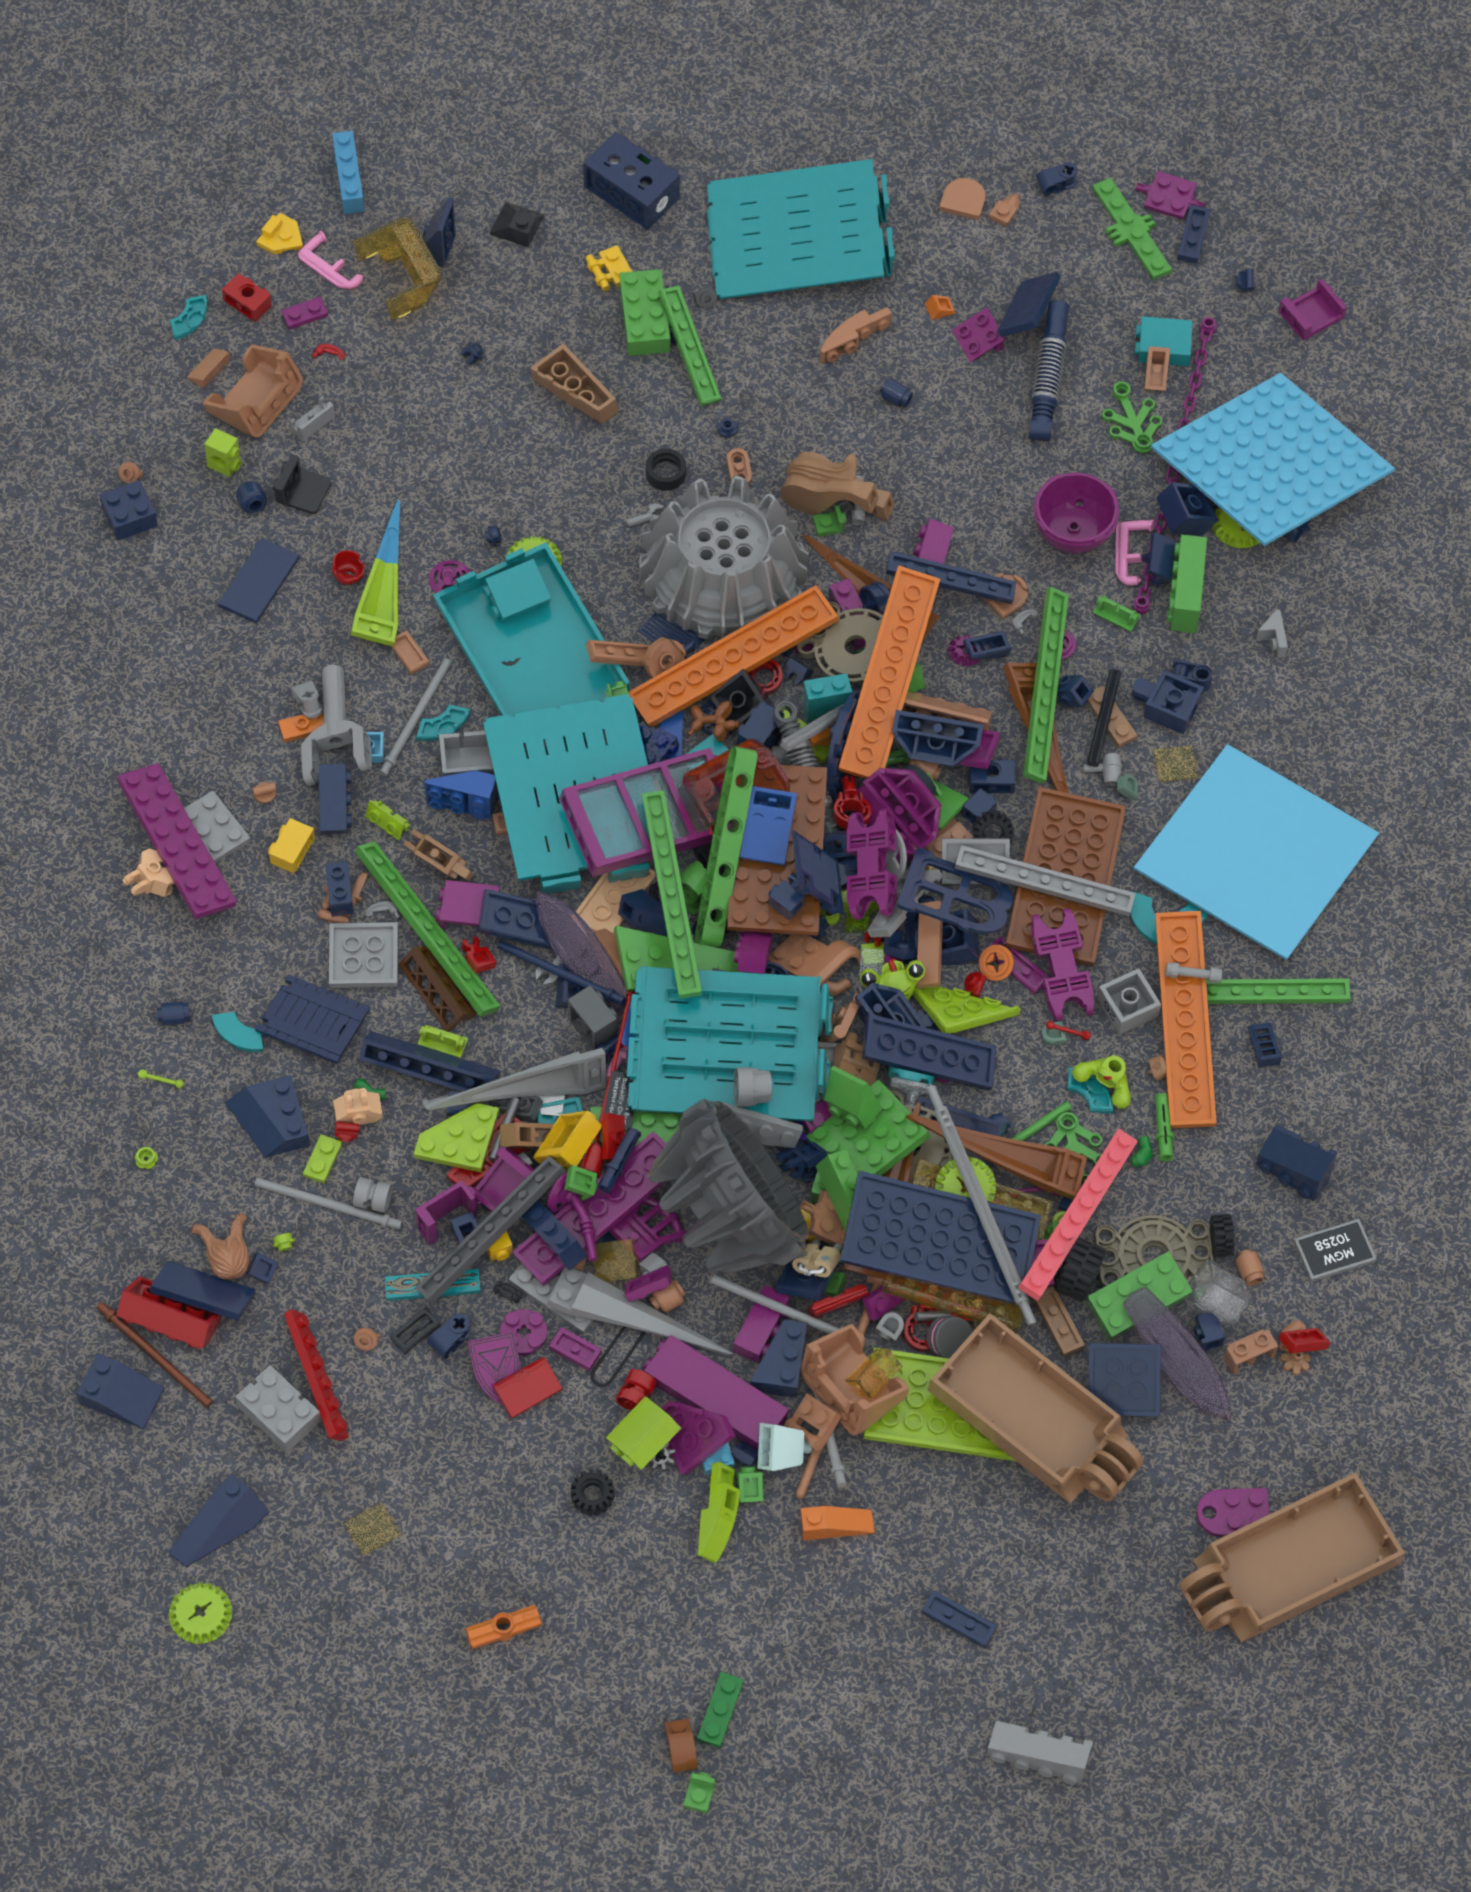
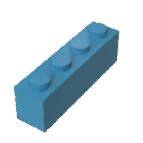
M353 131L332 133L343 214L364 212Z

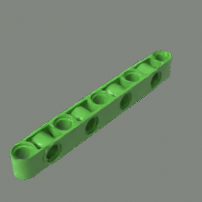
M733 746L729 752L694 937L695 943L720 948L723 942L728 918L729 897L732 896L757 763L756 750ZM738 775L741 776V784L739 786L736 785ZM732 820L733 827L731 830H728L727 824ZM724 865V873L720 875L719 867ZM715 909L716 916L711 920V911Z

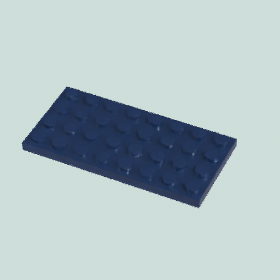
M863 1171L857 1173L839 1262L1016 1305L971 1198ZM988 1202L1021 1281H1023L1032 1266L1041 1215Z

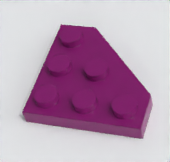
M668 1401L661 1407L681 1427L669 1441L668 1446L670 1450L676 1449L672 1456L681 1475H688L736 1437L725 1415L676 1401Z

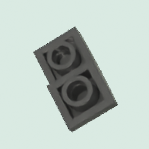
M537 1096L516 1097L520 1100L515 1117L535 1121L543 1100ZM511 1098L493 1100L491 1106L499 1108V1113L504 1114L508 1109Z

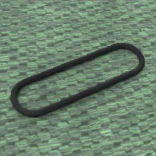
M623 1326L614 1338V1340L612 1341V1343L609 1345L605 1353L602 1355L598 1363L593 1368L590 1374V1379L592 1383L599 1387H605L612 1383L614 1378L617 1376L621 1368L624 1366L630 1355L633 1353L637 1345L644 1337L646 1333L645 1331H642L640 1337L637 1339L633 1347L630 1349V1351L628 1352L624 1360L621 1362L617 1370L614 1372L610 1380L604 1384L597 1383L594 1379V1373L598 1369L602 1361L605 1359L611 1348L614 1346L618 1338L621 1336L623 1331L625 1330L626 1327Z

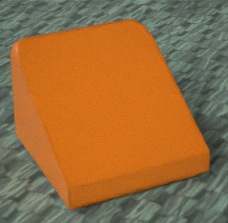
M932 295L925 303L932 320L955 314V310L947 296Z

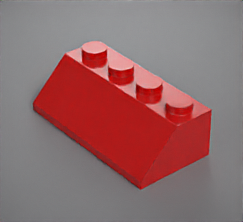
M139 1276L123 1290L116 1316L123 1318L127 1323H136L144 1326L148 1331L165 1334L169 1339L186 1342L193 1348L203 1349L211 1341L222 1318L221 1315L151 1293L150 1287L154 1281Z

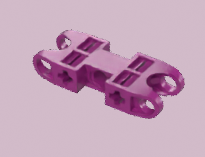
M888 808L880 809L875 823L868 828L864 824V818L860 812H854L849 817L847 853L857 857V875L847 876V900L850 913L855 920L864 918L869 904L873 901L879 904L880 912L883 916H891L895 909L897 876L886 871V853L896 852V827L893 815Z
M1069 908L1062 909L1063 921L1057 929L1048 928L1044 921H1041L1039 914L1032 915L1031 919L1032 943L1036 960L1048 958L1052 978L1044 979L1042 986L1047 1006L1055 1022L1063 1021L1062 1009H1064V1003L1068 1001L1077 1002L1084 1008L1086 1016L1093 1015L1094 991L1089 970L1077 972L1073 952L1081 951L1083 944L1078 924Z

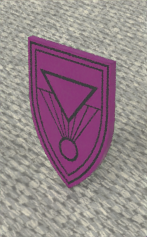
M514 1331L467 1341L472 1368L478 1384L491 1399L501 1405L502 1403L492 1385L520 1370Z

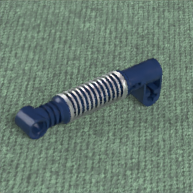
M1053 300L1048 303L1044 336L1041 337L1039 344L1038 363L1036 364V376L1034 377V389L1032 390L1031 402L1033 404V413L1028 439L1050 442L1054 408L1057 407L1059 402L1063 364L1067 341L1064 337L1068 322L1069 304L1060 300Z

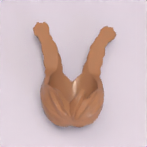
M242 1213L236 1214L230 1229V1236L225 1240L217 1239L208 1228L200 1223L194 1224L191 1230L192 1233L201 1235V1239H203L207 1246V1258L212 1271L223 1280H235V1278L243 1277L250 1266V1256L242 1237V1224L247 1217Z

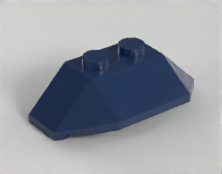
M896 710L892 733L911 760L955 767L980 747L984 725Z
M872 983L855 996L856 1004L859 1006V1017L864 1025L866 1017L872 1014L926 1028V1025L900 989Z

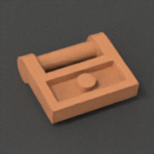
M850 1002L847 1006L841 1007L837 1014L833 1013L831 1016L832 1036L826 1035L818 1042L834 1043L836 1040L844 1038L859 1006Z
M806 1393L793 1417L785 1422L784 1427L804 1431V1440L810 1444L811 1448L820 1451L842 1415ZM805 1420L820 1431L817 1435H813L801 1427V1424Z

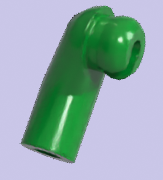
M360 1078L356 1080L354 1089L365 1088L368 1092L379 1093L380 1100H386L385 1088L373 1089L365 1079Z
M1149 1136L1138 1138L1140 1150L1131 1157V1163L1134 1167L1145 1166L1153 1157Z

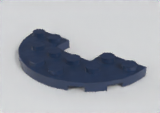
M861 688L853 691L843 707H839L836 725H833L830 731L832 739L827 763L826 791H829L828 796H831L833 805L837 800L839 792H842L843 796L842 777L848 775L850 780V775H852L839 771L838 767Z

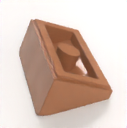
M213 348L187 376V379L204 389L230 361L229 352Z

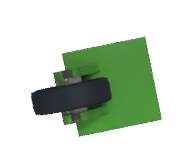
M907 765L904 768L913 770L941 803L938 829L942 830L961 811L969 798L934 781L928 772L925 773L923 769L917 766Z

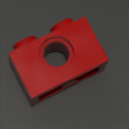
M239 273L222 289L223 301L254 322L272 307L270 293L266 289L255 285L250 278L243 277Z

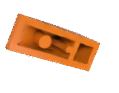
M832 1506L801 1508L800 1522L803 1540L875 1533L872 1510Z

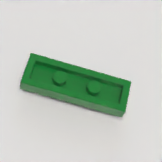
M720 1672L697 1741L721 1748L744 1679Z

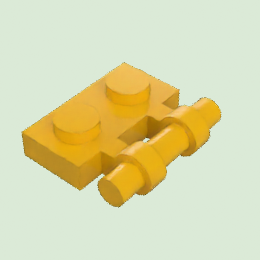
M618 245L599 252V260L595 259L592 254L585 257L589 271L593 272L595 282L598 286H601L603 291L610 289L609 282L612 281L616 287H619V273L632 272ZM605 267L608 273H602L601 268Z

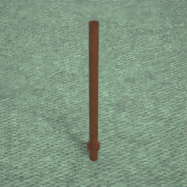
M104 1302L98 1304L96 1309L105 1316V1320L108 1323L112 1322L206 1408L213 1403L212 1399L123 1319L116 1316L117 1311L115 1309L111 1310Z

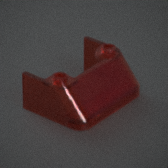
M748 739L737 745V747L756 750V768L759 770L770 768L782 789L790 792L789 779L769 748L757 739ZM731 749L690 770L682 779V785L711 835L714 833V820L704 803L713 798L715 794L714 785L724 780Z

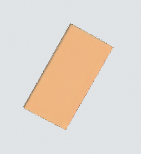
M650 869L646 877H634L630 880H618V882L609 883V872L603 874L573 914L571 921L591 932L605 928L615 934V926H621L625 920L618 915L621 895L640 889L646 891L656 877V872Z

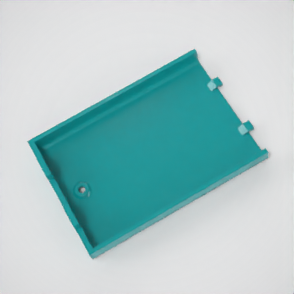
M546 542L526 552L521 548L506 555L504 562L478 574H475L474 571L456 579L455 585L433 594L436 606L500 716L510 714V717H514L513 713L553 706L557 710L559 705L600 699V702H604V698H607L605 693L608 690L607 684L616 687L615 683L619 681L627 684L628 692L630 690V682L619 664L590 662L585 645L587 641L605 640ZM534 559L550 594V603L501 623L500 619L495 618L491 606H493L491 598L487 599L483 592L482 586H485V578ZM516 658H521L516 664L511 666L502 664L503 661L513 662Z

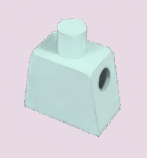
M760 1423L758 1469L776 1471L799 1466L803 1463V1454L811 1453L812 1448L810 1444L804 1440V1431L774 1424Z

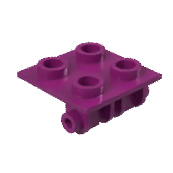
M988 307L952 329L969 362L976 360L991 349L1001 351L1004 348L1003 341L1006 340L1005 337H1000L997 332L999 326Z

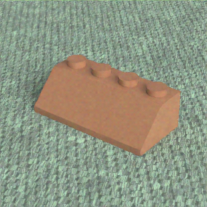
M907 692L902 711L983 724V730L988 731L990 730L993 712L987 711L984 708H973L963 703H952L942 698H932L917 692Z

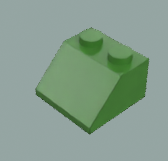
M832 1066L824 1098L829 1107L828 1111L836 1118H844L854 1127L858 1125L866 1129L882 1110L881 1105L867 1082Z

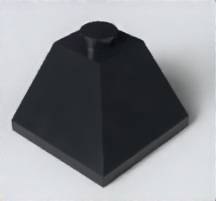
M505 202L490 231V235L529 247L544 214Z
M745 669L734 675L718 690L709 694L716 707L725 701H729L730 705H732V712L726 721H740V725L742 723L746 724L751 710L754 707L757 708L761 702L775 708L765 691Z

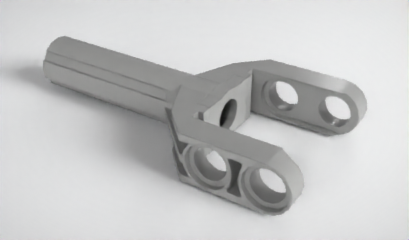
M328 665L323 668L324 724L311 732L301 744L302 775L307 786L316 785L319 782L320 750L326 751L353 743V757L356 759L359 769L365 771L372 768L370 736L367 735L362 726L353 721L346 720L344 670L341 666Z

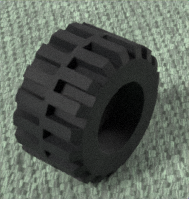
M1079 1237L1075 1241L1056 1282L1055 1291L1079 1302L1084 1301L1106 1255V1249Z

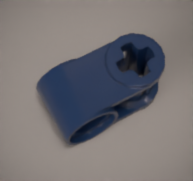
M1067 162L1040 171L1036 179L1044 195L1057 194L1058 192L1075 187L1077 184V167L1075 164Z
M1180 659L1173 662V674L1203 686V692L1210 689L1212 670L1209 666Z
M460 1313L453 1315L428 1338L427 1343L443 1359H447L449 1353H454L470 1337L471 1327L468 1317Z

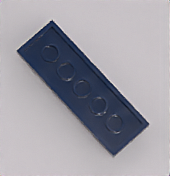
M872 1014L866 1017L862 1059L988 1091L993 1088L995 1045Z

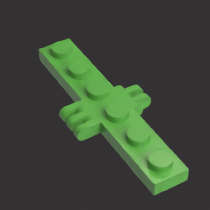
M1111 178L1094 184L1092 190L1115 223L1105 229L1110 240H1114V246L1117 247L1128 242L1152 280L1170 274L1172 268L1148 234L1151 233V228L1157 225L1152 220V216L1150 214L1143 217L1141 214L1136 215Z

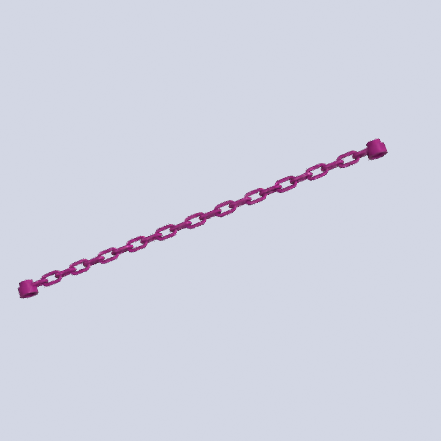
M1211 317L1204 318L1200 323V340L1203 343L1202 347L1195 354L1194 362L1197 368L1196 372L1190 375L1189 387L1191 388V393L1185 397L1183 410L1186 414L1185 418L1180 420L1178 429L1181 428L1182 423L1184 425L1191 423L1188 416L1189 413L1194 411L1196 405V397L1193 396L1194 391L1200 387L1202 380L1199 370L1200 366H1203L1207 359L1205 345L1210 342L1217 328L1216 321ZM1199 352H1200L1201 355H1203V353H1204V357H1203V362H1202V363H1201V359L1198 360ZM1194 375H1195V378H1198V383H1197V385H1196V383H1193V385H1192V381H1193V376H1194ZM1188 399L1190 402L1193 400L1191 409L1190 406H1187ZM1172 466L1168 468L1166 481L1169 485L1172 482L1176 483L1179 472ZM1171 469H1172V472H1175V471H1176V475H1175V479H1174V480H1173V477H1170V479H1169ZM1163 512L1157 515L1154 525L1158 534L1164 531L1167 526L1166 519L1163 528L1162 525L1158 526L1159 518L1161 517V520L1165 518ZM1148 563L1145 564L1143 577L1146 579L1145 585L1139 589L1138 596L1134 599L1132 606L1133 610H1136V613L1140 615L1146 614L1150 610L1149 597L1151 590L1148 587L1149 580H1152L1153 574L1151 577L1149 573L1146 576ZM1142 590H1143L1144 593L1147 592V596H1146V597H1145V596H1141Z

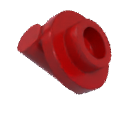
M980 972L970 973L965 978L964 989L970 992L971 996L979 998L986 981V976Z
M335 1122L334 1135L339 1137V1141L352 1142L353 1139L358 1137L359 1124Z

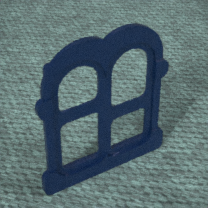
M923 848L916 849L897 902L899 909L907 912H918L955 925L962 931H972L984 936L998 932L1005 926L1007 922L1006 912L1013 903V895L1007 885L1002 881L955 869V863L937 858L929 850ZM926 865L962 877L959 889L952 890L924 880L922 876ZM975 881L992 887L997 894L996 898L985 901L968 895L967 891L970 882ZM918 888L944 896L940 909H933L915 902L914 899ZM952 900L985 910L989 915V920L978 924L951 915L949 909Z

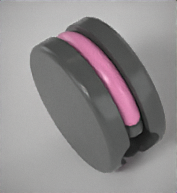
M948 1315L941 1316L930 1325L927 1332V1344L930 1351L936 1357L950 1359L973 1331L969 1323L963 1318Z

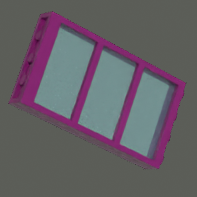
M711 748L564 788L559 800L592 877L653 860L642 793L664 790L676 853L712 843L725 775L721 773L718 757L713 754ZM732 820L727 824L728 830H731L733 827Z

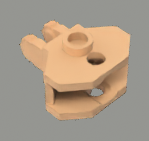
M150 848L141 853L137 869L126 875L122 880L127 886L135 882L138 883L131 889V893L134 896L145 892L146 894L153 893L162 897L172 894L174 881L166 867L163 868L160 864L163 862L157 851Z
M365 1088L347 1090L343 1096L333 1100L337 1122L362 1125L374 1123L383 1118L379 1093L368 1092Z

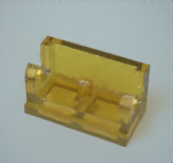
M875 1349L845 1381L849 1386H856L859 1389L856 1392L857 1395L873 1398L903 1366L890 1349Z

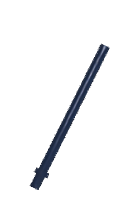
M502 940L497 945L498 949L584 989L591 985L594 991H599L605 1001L609 1003L613 1001L623 1006L626 1002V997L617 994L616 990L612 988L606 989Z

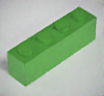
M844 1150L827 1155L816 1165V1169L846 1232L857 1171L848 1151Z

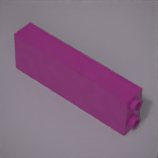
M670 1335L666 1341L662 1340L656 1350L657 1354L653 1359L649 1358L643 1366L644 1372L651 1375L657 1381L656 1387L679 1402L727 1416L736 1438L748 1443L757 1450L759 1448L760 1423L783 1426L789 1417L788 1408L673 1335Z

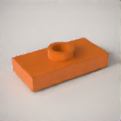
M302 714L279 720L278 723L284 743L308 737L311 732L324 724L323 714L315 718H306Z

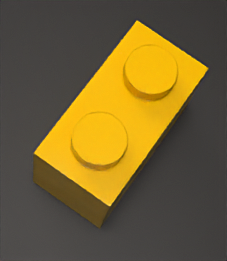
M290 818L286 825H282L276 843L273 842L270 845L268 855L270 856L271 864L295 874L315 840L314 828Z

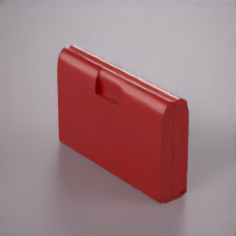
M856 1285L844 1290L842 1294L832 1298L829 1296L821 1301L814 1302L806 1312L814 1318H821L862 1301L864 1297L868 1296V1290L865 1285Z
M544 1356L492 1385L511 1419L563 1390Z

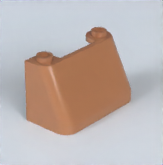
M252 344L243 356V365L247 372L224 399L220 394L212 393L202 404L209 414L248 436L258 438L264 434L302 387L303 378L288 352Z
M849 1324L807 1344L801 1365V1375L805 1383L825 1405L842 1415L839 1422L851 1435L855 1436L864 1432L907 1397L909 1387L899 1377H893L889 1381L863 1353L865 1338L862 1332L858 1331L853 1324Z

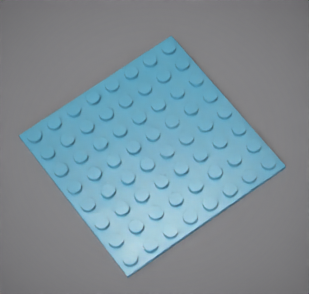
M1282 373L1275 375L1151 445V448L1264 546L1395 471L1391 464Z
M1227 744L1133 869L1283 959L1288 960L1378 837L1379 832Z

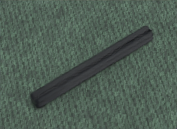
M1111 669L1109 671L1087 759V765L1099 766L1121 677L1120 670Z

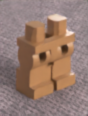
M847 1032L845 1037L842 1038L841 1043L834 1048V1066L867 1082L871 1086L876 1082V1075L878 1074L880 1064L862 1059L864 1041L861 1042V1045L858 1044L857 1034Z

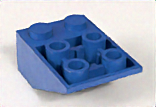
M470 771L425 780L426 804L434 809H449L459 815L463 813L470 814L480 820L485 818L491 819L498 799L495 775L480 771Z
M752 786L740 858L785 866L797 793Z

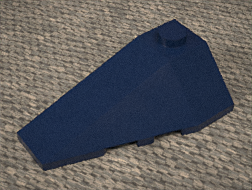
M231 1473L214 1491L168 1553L187 1567L209 1555L222 1545L232 1542L238 1536L253 1530L269 1513V1510L246 1484Z

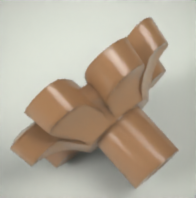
M1287 1350V1354L1280 1356V1361L1285 1362L1283 1370L1286 1372L1292 1369L1293 1375L1297 1376L1300 1374V1370L1304 1372L1309 1370L1310 1366L1307 1363L1311 1361L1309 1354H1303L1304 1352L1290 1353Z

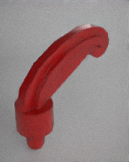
M331 344L317 346L312 354L313 358L317 355L320 356L324 352L338 355L340 360H343L345 357L344 352L340 348Z

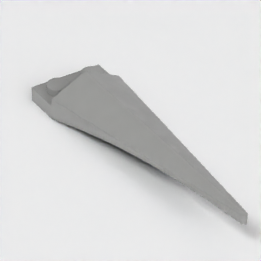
M602 1048L582 1054L578 1051L426 1104L425 1108L426 1110H434L512 1097L588 1094L607 1088L605 1052Z
M565 1267L547 1303L548 1306L568 1315L621 1325L667 1338L673 1335L684 1343L724 1356H732L733 1354L730 1350L640 1300L635 1299L629 1302L625 1292L589 1272L585 1274L574 1268L569 1271Z

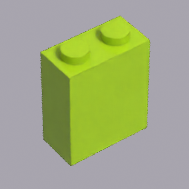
M645 1396L606 1438L612 1444L609 1448L619 1458L621 1457L630 1467L635 1464L642 1470L681 1427L669 1414Z

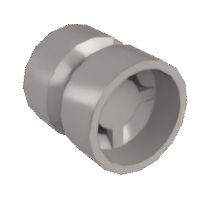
M359 1177L354 1192L353 1206L364 1209L371 1206L373 1211L386 1213L391 1200L393 1185L381 1181L374 1184L372 1179Z

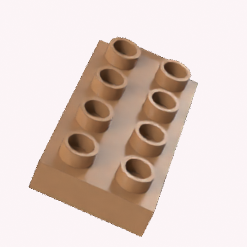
M990 1313L930 1381L928 1391L1070 1504L1084 1488L1101 1500L1112 1501L1143 1465V1458L1133 1444L1126 1440L1129 1435L1121 1425V1416Z
M1355 1472L1210 1543L1206 1550L1193 1560L1198 1570L1188 1575L1180 1583L1179 1588L1204 1631H1213L1228 1624L1242 1643L1401 1564L1405 1552Z

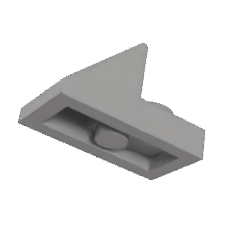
M1276 610L1258 630L1256 641L1270 640L1271 650L1276 651L1277 658L1286 657L1288 645L1281 611Z

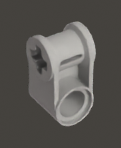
M312 680L290 688L293 699L296 698V705L306 718H315L322 714L323 709L318 701L319 694Z

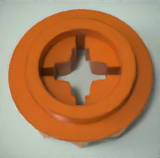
M991 945L981 953L979 968L987 979L1000 981L1008 978L1009 974L1014 970L1015 960L1013 959L1012 952L1005 946ZM997 956L998 960L1005 961V963L999 965L998 970L996 966L989 965V963L996 961Z

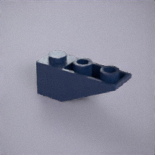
M643 889L621 895L618 915L632 926L667 937L662 904Z

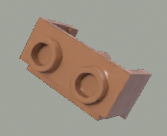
M1262 1329L1228 1344L1223 1357L1234 1375L1238 1373L1239 1364L1246 1361L1249 1364H1253L1257 1356L1268 1352L1270 1358L1275 1357L1278 1345L1269 1329L1266 1331Z

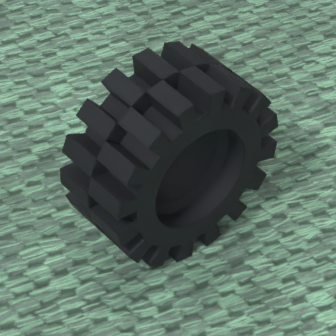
M989 810V813L983 812L981 817L978 816L976 818V823H973L972 829L974 838H987L984 834L986 827L996 824L1002 829V833L998 838H1009L1011 845L1012 838L1014 837L1013 826L1010 818L1008 819L1005 813L1002 815L998 810H996V813H993V810Z
M1211 1215L1209 1230L1213 1256H1233L1235 1252V1234L1231 1215Z
M589 1469L587 1474L585 1471L581 1472L580 1477L577 1475L575 1482L571 1484V1500L574 1503V1507L576 1509L579 1508L582 1514L587 1512L588 1516H592V1513H596V1516L600 1515L601 1511L605 1513L607 1507H611L614 1500V1486L612 1480L608 1479V1475L606 1473L602 1475L600 1470H597V1473H593V1469ZM590 1485H595L601 1489L602 1495L599 1499L591 1501L584 1497V1489Z

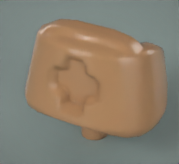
M1164 1057L1150 1058L1149 1065L1151 1070H1149V1073L1153 1074L1156 1080L1165 1079L1166 1061Z

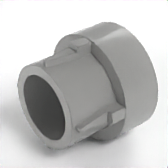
M752 1067L735 1068L734 1101L736 1107H752L756 1103H768L771 1101L772 1080L769 1071L758 1070V1068Z

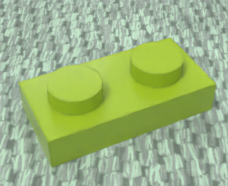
M321 1134L305 1167L303 1177L325 1184L343 1145L342 1141Z

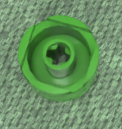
M699 861L689 864L680 873L686 910L692 915L699 913L707 870Z

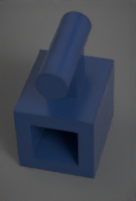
M794 873L788 877L791 883L797 880V876ZM785 880L779 885L775 884L768 893L769 906L789 921L804 906L805 895L794 890L792 885Z

